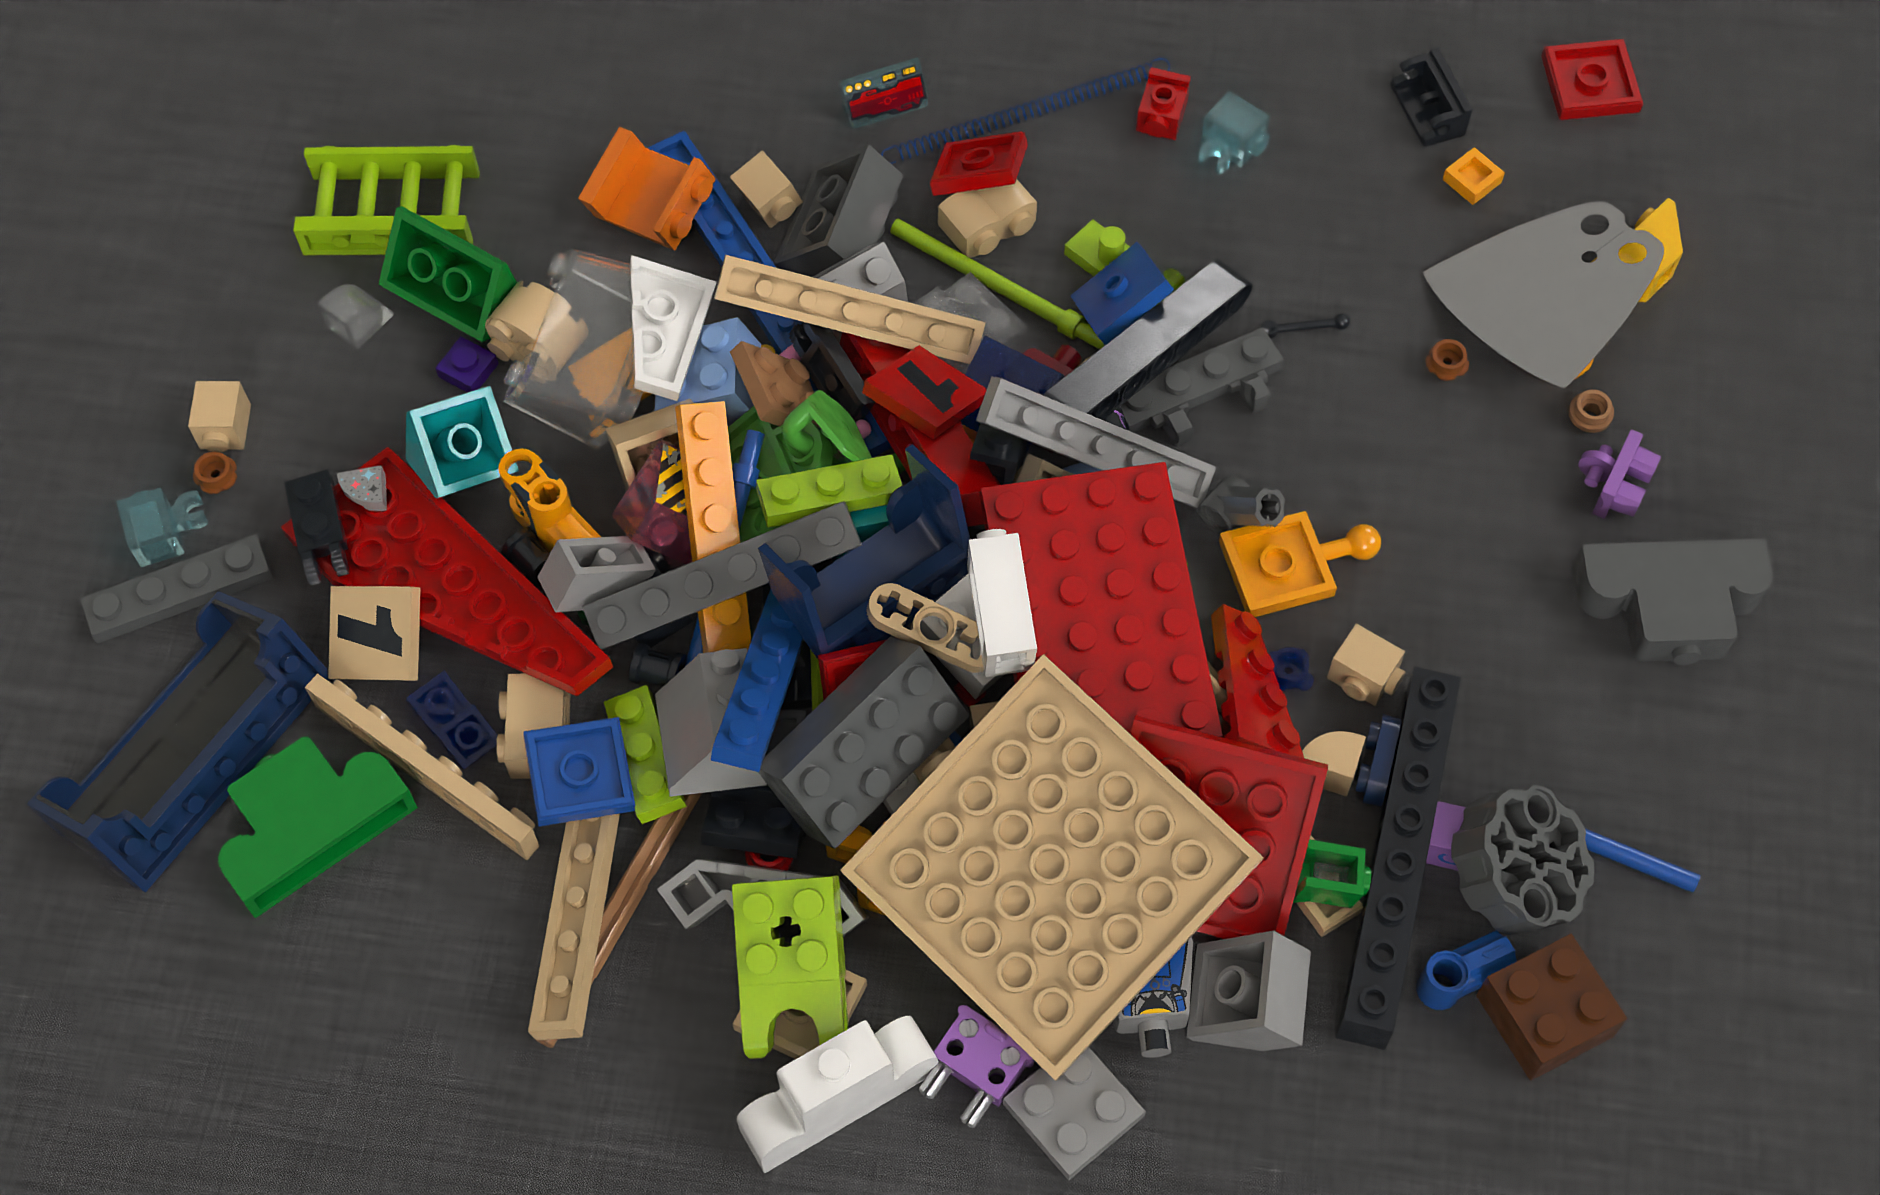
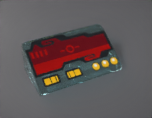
M918 57L840 81L842 108L852 128L866 126L924 108L928 105L927 92Z

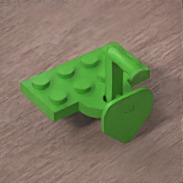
M821 390L813 393L793 409L780 427L760 420L754 406L728 427L732 468L734 463H739L747 430H755L765 434L756 467L760 470L758 480L872 458L853 418L837 401ZM815 420V422L820 426V428L813 424L812 421ZM894 452L892 455L900 475L905 471V468ZM757 485L749 493L739 531L740 542L784 526L767 528L757 494Z

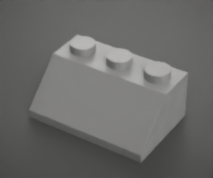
M747 648L699 653L655 694L670 797L767 785L756 771L711 761L713 744L745 660Z

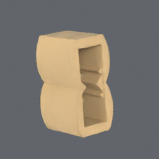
M1017 179L1015 184L958 192L945 199L938 206V225L962 254L969 258L986 255L997 247L1001 239L1021 236L1032 228L1036 221L1037 201Z

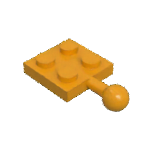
M1306 511L1285 516L1276 527L1249 525L1222 532L1219 536V544L1245 611L1251 613L1254 617L1334 597L1337 586L1327 561L1348 555L1358 560L1371 559L1381 548V536L1373 526L1359 524L1352 527L1345 538L1319 544Z

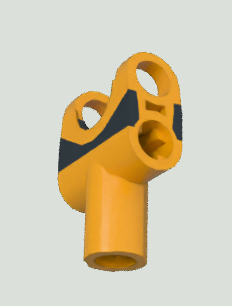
M520 448L506 453L501 458L498 465L499 474L505 487L511 492L509 498L511 511L523 528H530L535 533L536 541L548 552L552 551L557 540L601 537L571 505L566 485L538 455L529 449ZM517 461H526L532 464L531 469L524 475L512 476L507 473L509 467Z

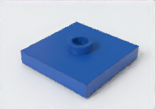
M1137 241L1070 296L1095 334L1106 345L1172 293L1174 288Z
M619 717L523 732L538 827L635 811L634 795Z

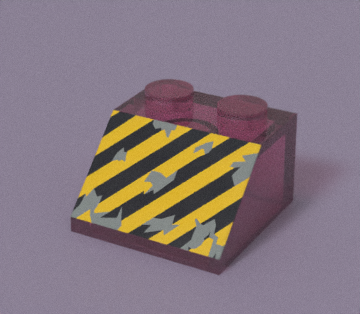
M660 439L615 508L612 516L631 541L687 565L692 563L680 448Z

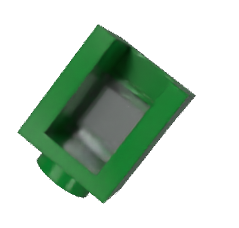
M1310 839L1293 903L1309 901L1352 908L1362 896L1367 895L1370 888L1371 869L1365 866L1366 849Z

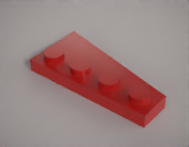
M1222 604L1211 614L1215 655L1224 665L1217 674L1219 686L1227 691V700L1221 705L1223 720L1231 725V731L1225 735V738L1304 758L1300 746V735L1290 718L1286 706L1287 698L1277 681L1274 672V661L1267 652L1261 635L1262 627L1259 621L1249 612H1241Z

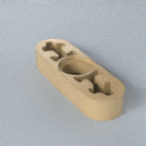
M883 584L873 591L867 605V615L870 622L876 628L898 639L919 645L924 651L972 673L984 672L982 655L979 656L978 660L969 656L971 652L969 646L957 642L954 650L947 648L955 635L956 627L964 630L959 639L973 644L979 638L976 621L898 584ZM889 597L898 600L896 608L908 615L912 610V606L920 609L913 619L911 629L903 627L908 618L896 612L890 618L881 615L883 607L877 601L886 603ZM928 616L939 617L946 624L947 634L940 640H929L921 633L920 622Z

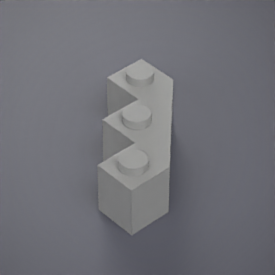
M696 859L657 890L684 928L689 929L699 925L727 903L733 909L732 884L823 876L710 859ZM839 878L844 937L869 917Z

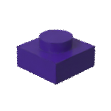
M460 336L435 369L439 378L468 393L480 389L499 363L495 354Z

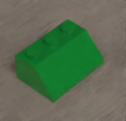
M397 207L378 285L481 342L491 339L485 328V322L517 284L508 264L405 207Z

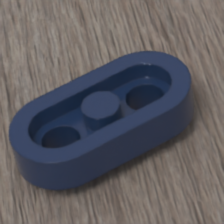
M1383 714L1380 723L1371 721L1365 749L1373 751L1371 764H1361L1355 791L1364 793L1362 803L1378 807L1382 806L1400 732L1401 718Z

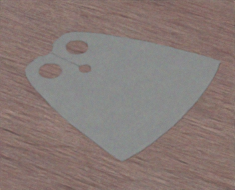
M1601 201L1569 207L1511 228L1434 265L1422 273L1440 301L1480 340L1528 373L1565 389L1593 360L1631 314L1659 269L1664 255V246L1659 239L1648 231L1634 230L1629 227L1625 222L1624 213L1613 205ZM1598 214L1608 219V229L1601 234L1588 235L1581 229V222L1589 215ZM1627 243H1639L1646 248L1647 255L1642 261L1629 264L1621 261L1618 252ZM1587 251H1593L1597 254V259L1591 263L1584 262L1581 257Z

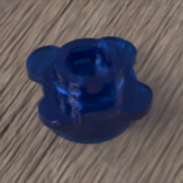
M1285 647L1277 652H1268L1274 661V672L1283 693L1286 689L1295 688L1307 691L1313 686L1314 677L1308 672L1309 654L1304 649ZM1291 668L1293 673L1287 674L1284 669Z

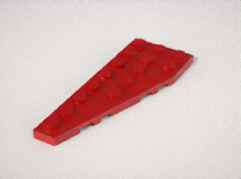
M386 447L358 468L382 466L386 474L387 511L366 510L364 506L348 499L339 483L335 485L348 549L345 552L350 574L339 577L332 567L331 555L318 558L321 573L334 586L420 587L419 626L574 696H579L613 668L608 655L564 613L555 612L549 599L442 497L435 498L416 472L389 447ZM290 519L281 526V529L286 538L297 548L292 519Z

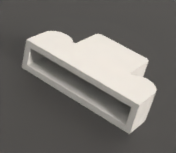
M912 1016L898 1018L882 1027L875 1034L868 1022L864 1020L781 1067L777 1071L780 1089L777 1092H772L756 1099L737 1115L740 1132L765 1174L924 1081L930 1071L938 1065V1058Z

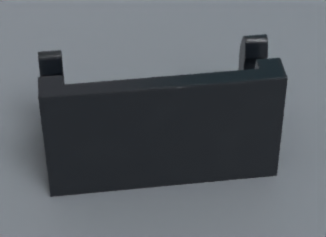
M1439 48L1431 49L1428 53L1402 61L1399 64L1402 72L1414 70L1392 78L1390 86L1423 147L1465 136L1473 109Z

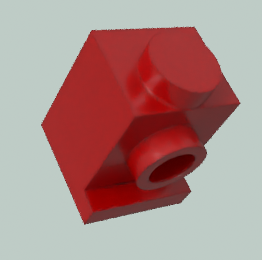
M1153 67L1150 68L1148 81L1138 109L1137 132L1146 133L1157 138L1177 139L1188 103L1191 76Z

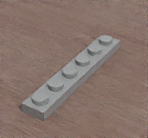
M991 376L976 419L980 423L1100 471L1166 462L1173 499L1194 508H1198L1205 500L1216 469L1213 465L998 377Z

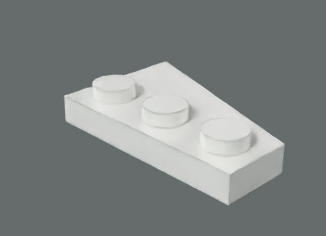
M631 255L630 283L634 388L678 401L717 282Z

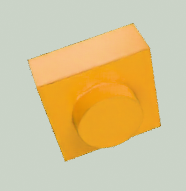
M1474 147L1445 169L1442 180L1469 203L1474 205L1502 183L1505 172Z

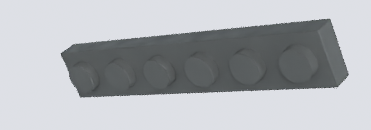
M843 501L582 606L597 646L601 650L607 649L768 584L769 580L758 550L764 543L786 564L797 560H805L811 566L863 546L846 502Z

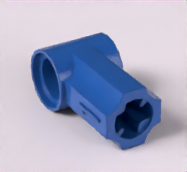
M1496 930L1453 951L1444 950L1436 952L1429 958L1416 983V992L1419 999L1424 1005L1434 1010L1450 1009L1457 1003L1459 998L1480 989L1488 976L1517 962L1515 949L1507 936L1501 935ZM1440 974L1446 976L1452 982L1453 987L1442 986L1435 980L1433 975Z

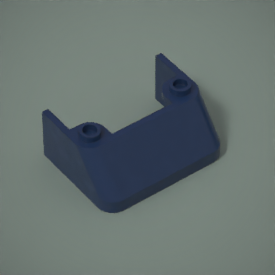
M913 444L905 449L912 481L897 488L891 494L886 508L889 524L863 541V546L847 552L818 573L805 560H797L786 564L766 543L758 548L774 596L817 659L818 655L887 640L892 636L876 628L870 622L867 615V605L870 596L877 587L887 583L898 584L936 602L968 574L967 562L970 535L959 487ZM889 597L886 603L877 601L883 607L881 615L890 618L894 612L908 617L903 627L913 622L916 613L920 610L912 606V610L908 615L896 608L898 600Z

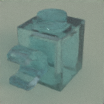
M1228 91L1204 117L1201 139L1203 144L1199 149L1198 162L1202 164L1210 156L1218 157L1219 160L1217 161L1215 172L1219 175L1227 171L1230 161L1242 168L1253 155L1258 157L1266 148L1270 139V135L1267 134L1270 115Z
M161 487L151 491H139L131 497L116 501L127 545L140 567L185 554L180 531L199 529L209 523L203 510L188 513L191 508L203 505L198 491L183 493L177 498L173 507Z

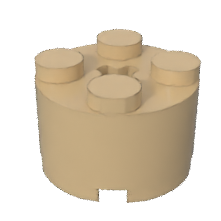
M523 281L517 282L485 322V328L491 338V341L487 344L489 350L503 361L511 359L523 367L524 373L532 381L540 385H544L548 379L555 378L586 340L588 330L582 319L576 325L568 314L573 308L564 299L545 286L535 282H531L528 287H523Z

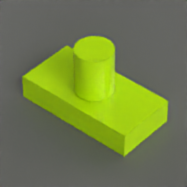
M1092 219L1065 244L1064 255L1094 277L1130 248V246L1125 243V233L1122 229L1115 226L1104 228Z

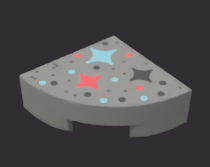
M381 465L337 473L338 482L348 499L364 506L369 511H387L386 474Z

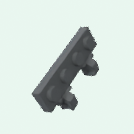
M1262 327L1174 364L1120 406L1124 414L1126 430L1135 433L1151 425L1155 429L1163 426L1172 443L1177 447L1191 441L1193 426L1186 413L1195 406L1228 392L1232 394L1238 391L1252 414L1268 407V398L1271 396L1265 382L1268 381V375L1282 370L1284 359Z

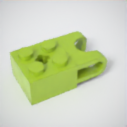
M839 875L732 884L741 1030L745 1055L749 1059L764 1058L774 1046L776 1019L783 1011L788 1009L804 1011L814 1020L818 1032L819 1045L849 1029ZM785 916L791 917V925L799 924L801 930L800 935L792 937L791 944L785 942V937H780L778 932V926L784 924Z

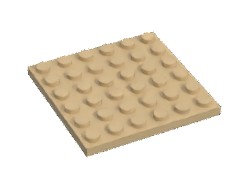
M1043 654L840 871L1056 1081L1261 863L1264 857Z

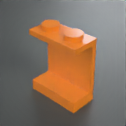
M619 127L578 199L594 217L675 251L680 241L688 235L692 226V220L700 206L709 198L716 178L701 159L694 157L690 165H687L646 148L632 131Z

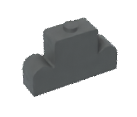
M1766 538L1582 544L1572 565L1578 601L1581 608L1588 615L1598 619H1608L1616 616L1620 610L1626 612L1633 656L1639 662L1674 661V663L1679 665H1688L1700 660L1724 658L1738 635L1734 614L1744 615L1755 610L1773 581Z

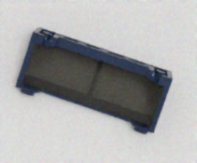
M220 591L202 608L196 620V632L204 645L78 785L68 777L52 778L27 802V805L57 833L145 893L229 797L227 791L229 785L254 768L311 702L305 686L317 673L327 681L330 680L328 679V669L283 618Z

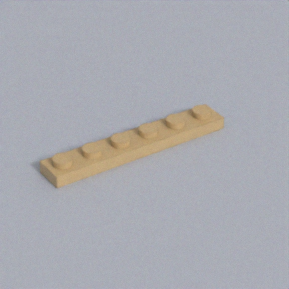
M726 254L714 297L720 301L911 350L920 345L935 356L970 365H975L986 323Z
M317 673L305 686L316 708L525 860H528L539 848L533 831L535 824L526 814L514 807L510 812L497 803L499 798L491 789L479 781L474 785L467 782L461 777L463 773L456 764L445 756H440L438 760L426 752L427 746L412 732L405 730L403 734L399 733L390 726L392 721L379 708L370 705L366 709L355 701L357 699L356 694L343 682L336 679L333 683H330Z
M620 814L566 822L528 1032L536 1040L579 1038L583 1036Z

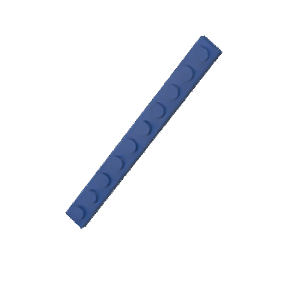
M685 130L648 147L650 150L690 165L694 157L701 159L713 174ZM716 178L709 198L702 203L692 223L720 266L722 267L726 254L776 267ZM748 308L778 354L793 344L790 342L789 333L794 325L802 324L800 321ZM809 378L808 380L815 393L816 391H818V389L813 383L812 379ZM869 411L864 420L870 424L871 433L863 440L873 458L891 449V445Z

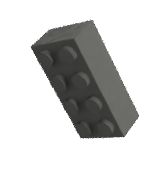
M890 636L764 758L758 773L799 826L802 827L807 836L836 849L970 715L921 646Z

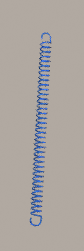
M1157 58L1152 60L1151 64L1145 63L1143 67L1141 65H1138L1136 69L1134 67H1131L1129 71L1124 69L1122 74L1120 72H1116L1115 76L1110 74L1108 79L1103 76L1101 81L1099 79H1095L1094 83L1088 81L1087 86L1082 83L1080 85V88L1074 86L1072 90L1070 88H1067L1065 92L1060 90L1058 95L1056 93H1052L1051 97L1046 95L1044 97V100L1039 97L1037 99V102L1031 100L1030 105L1027 102H1024L1023 106L1017 104L1015 109L1013 107H1009L1008 112L1005 109L1001 111V114L996 111L994 113V117L991 114H988L987 118L981 116L979 121L974 118L972 124L969 121H966L965 126L959 123L958 129L955 126H951L950 130L945 128L943 133L938 130L936 132V136L933 133H930L929 139L927 136L923 135L921 140L916 137L914 143L911 140H908L907 146L903 142H901L900 147H898L897 145H893L892 147L884 149L881 152V155L883 156V153L886 150L896 147L900 153L902 161H904L901 149V145L903 144L908 152L909 158L911 159V154L909 151V142H911L915 149L916 155L919 156L916 148V140L920 142L924 154H926V150L923 144L924 137L927 139L930 149L933 152V147L930 139L931 135H933V137L935 138L938 149L941 148L938 141V132L942 135L945 144L947 143L945 138V130L949 132L952 142L955 141L952 135V128H955V130L958 133L959 140H962L959 130L961 125L965 130L967 139H970L969 134L967 132V123L970 124L974 136L977 137L976 131L974 129V121H977V123L980 126L981 134L984 135V131L981 126V119L983 118L987 123L988 131L991 133L988 117H992L996 130H998L999 128L995 118L996 113L1000 116L1002 125L1005 128L1006 125L1003 119V111L1007 113L1010 125H1013L1012 119L1010 117V109H1012L1015 112L1017 122L1020 123V119L1017 114V107L1019 106L1023 111L1025 121H1027V116L1024 111V105L1027 104V106L1030 109L1031 117L1034 119V113L1031 108V103L1034 102L1036 104L1039 116H1041L1042 113L1038 104L1039 99H1041L1044 103L1045 111L1048 114L1049 110L1046 105V97L1050 99L1053 111H1056V107L1053 102V95H1056V97L1058 98L1059 106L1061 109H1063V104L1060 99L1061 92L1065 95L1067 106L1070 107V101L1067 97L1068 90L1071 91L1074 103L1077 105V99L1074 94V88H1077L1079 90L1080 98L1082 102H1084V96L1081 91L1082 85H1084L1087 89L1088 98L1091 100V93L1088 89L1089 83L1093 85L1095 95L1098 98L1099 94L1095 86L1096 81H1099V83L1101 84L1102 93L1105 95L1106 91L1102 83L1104 78L1107 80L1109 90L1112 93L1113 88L1110 83V76H1112L1115 79L1117 90H1120V86L1117 81V74L1121 75L1123 85L1125 88H1127V83L1124 78L1125 71L1129 74L1131 85L1134 86V80L1131 75L1132 69L1135 70L1138 83L1141 84V78L1138 73V67H1141L1143 69L1144 78L1146 81H1148V75L1145 71L1146 64L1151 68L1152 63L1154 61L1165 60L1168 64V71H1170V63L1165 58Z

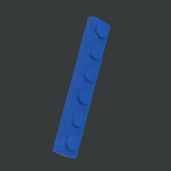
M770 589L714 741L711 761L760 772L804 639L774 596L772 589Z

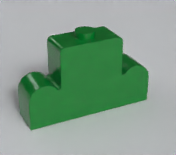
M305 736L279 753L265 756L256 764L253 770L229 785L227 789L228 794L255 834L253 836L248 834L238 835L229 839L219 852L218 864L222 873L254 918L275 906L418 808L408 787L381 754L362 752L354 756L347 762L343 770L344 774L338 776L313 741Z

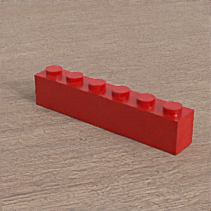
M842 332L839 343L864 383L866 379L911 351L908 348ZM876 402L870 412L911 480L912 476L905 449L913 444L958 485L967 527L983 525L984 518L979 497L980 489L998 486L1000 482L992 475L984 462L970 459L973 443L963 429L961 420L935 439H931Z

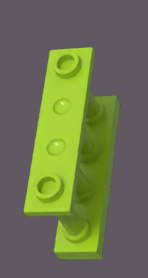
M323 146L304 148V157L313 180H319L315 214L313 216L295 217L293 231L303 255L386 254L394 216H374L378 179H403L400 206L414 213H417L420 179H445L441 215L420 216L473 244V237L466 215H458L462 178H479L480 175L473 146ZM361 179L357 215L332 216L336 180Z

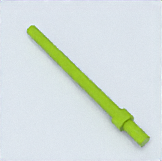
M899 218L892 224L891 234L1058 326L1057 331L1072 340L1078 337L1099 350L1105 346L1091 326L1085 322V317L1072 309L1067 311L1061 309Z

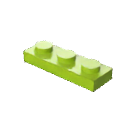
M891 454L757 480V494L767 528L791 523L843 501L846 502L849 512L888 505L891 494L903 485L893 455Z
M644 685L604 701L608 719L619 717L635 801V812L640 822L645 824L687 807L684 795L669 796L657 707L649 687Z

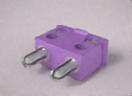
M961 1005L958 1007L957 1019L934 1050L938 1058V1065L930 1071L919 1087V1091L922 1095H925L927 1092L926 1098L933 1099L951 1074L977 1092L960 1117L964 1124L971 1117L981 1100L985 1098L967 1124L969 1127L975 1128L991 1103L997 1107L1001 1105L1003 1098L1007 1096L1024 1069L1033 1066L1034 1059L1004 1030L967 1005ZM952 1047H959L963 1050L957 1056H952L948 1053V1050ZM993 1075H1000L1004 1078V1081L1000 1084H993L989 1081V1078Z

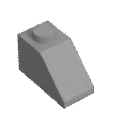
M637 535L561 539L555 543L537 578L554 611L568 612L583 610L582 606L635 586L653 576L656 569Z

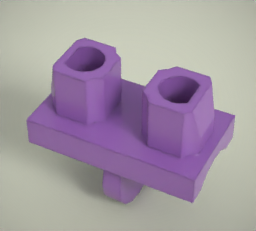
M1631 429L1617 460L1611 456L1613 449L1608 445H1601L1598 451L1589 450L1582 454L1578 466L1586 475L1585 484L1589 487H1597L1599 481L1606 482L1592 514L1605 519L1609 509L1634 517L1646 490L1624 481L1623 478L1627 474L1649 484L1661 459V456L1639 446L1644 434Z

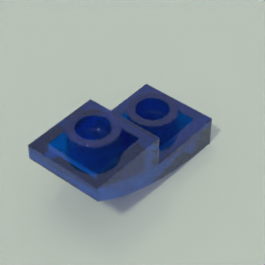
M445 670L406 698V702L463 770L497 746L498 735L475 705L469 703Z

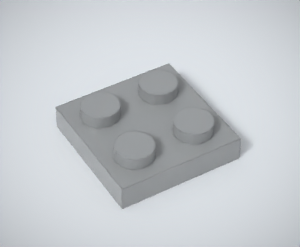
M1089 1047L1058 1080L1055 1081L1041 1067L1003 1098V1105L1068 1181L1145 1117L1146 1112Z

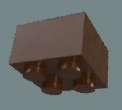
M1572 933L1491 974L1485 979L1476 995L1530 1081L1613 1038L1628 1019Z

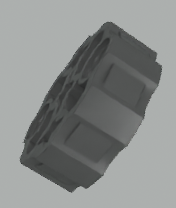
M1534 784L1516 790L1512 788L1478 798L1464 809V820L1459 831L1453 834L1451 858L1458 868L1460 876L1459 889L1471 910L1483 914L1495 930L1509 935L1569 923L1583 911V899L1587 889L1594 883V860L1588 852L1585 841L1586 830L1580 818L1573 809L1563 806L1556 799L1553 791Z

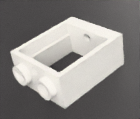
M1004 529L986 530L978 533L977 539L969 540L967 562L985 677L1025 672L1035 663L1037 644L1019 534H1006Z

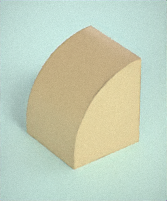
M1346 731L1330 732L1313 739L1302 750L1305 759L1328 764V771L1323 786L1324 790L1347 797L1366 736Z

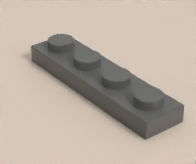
M257 534L87 595L80 598L91 636L98 644L207 604L218 591L231 595L272 580L273 576Z

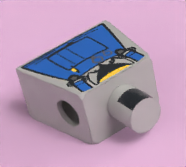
M1192 936L1113 1020L1117 1033L1139 1032L1141 1055L1143 1057L1154 1058L1170 1054L1169 1030L1182 1029L1187 1025L1190 1012Z

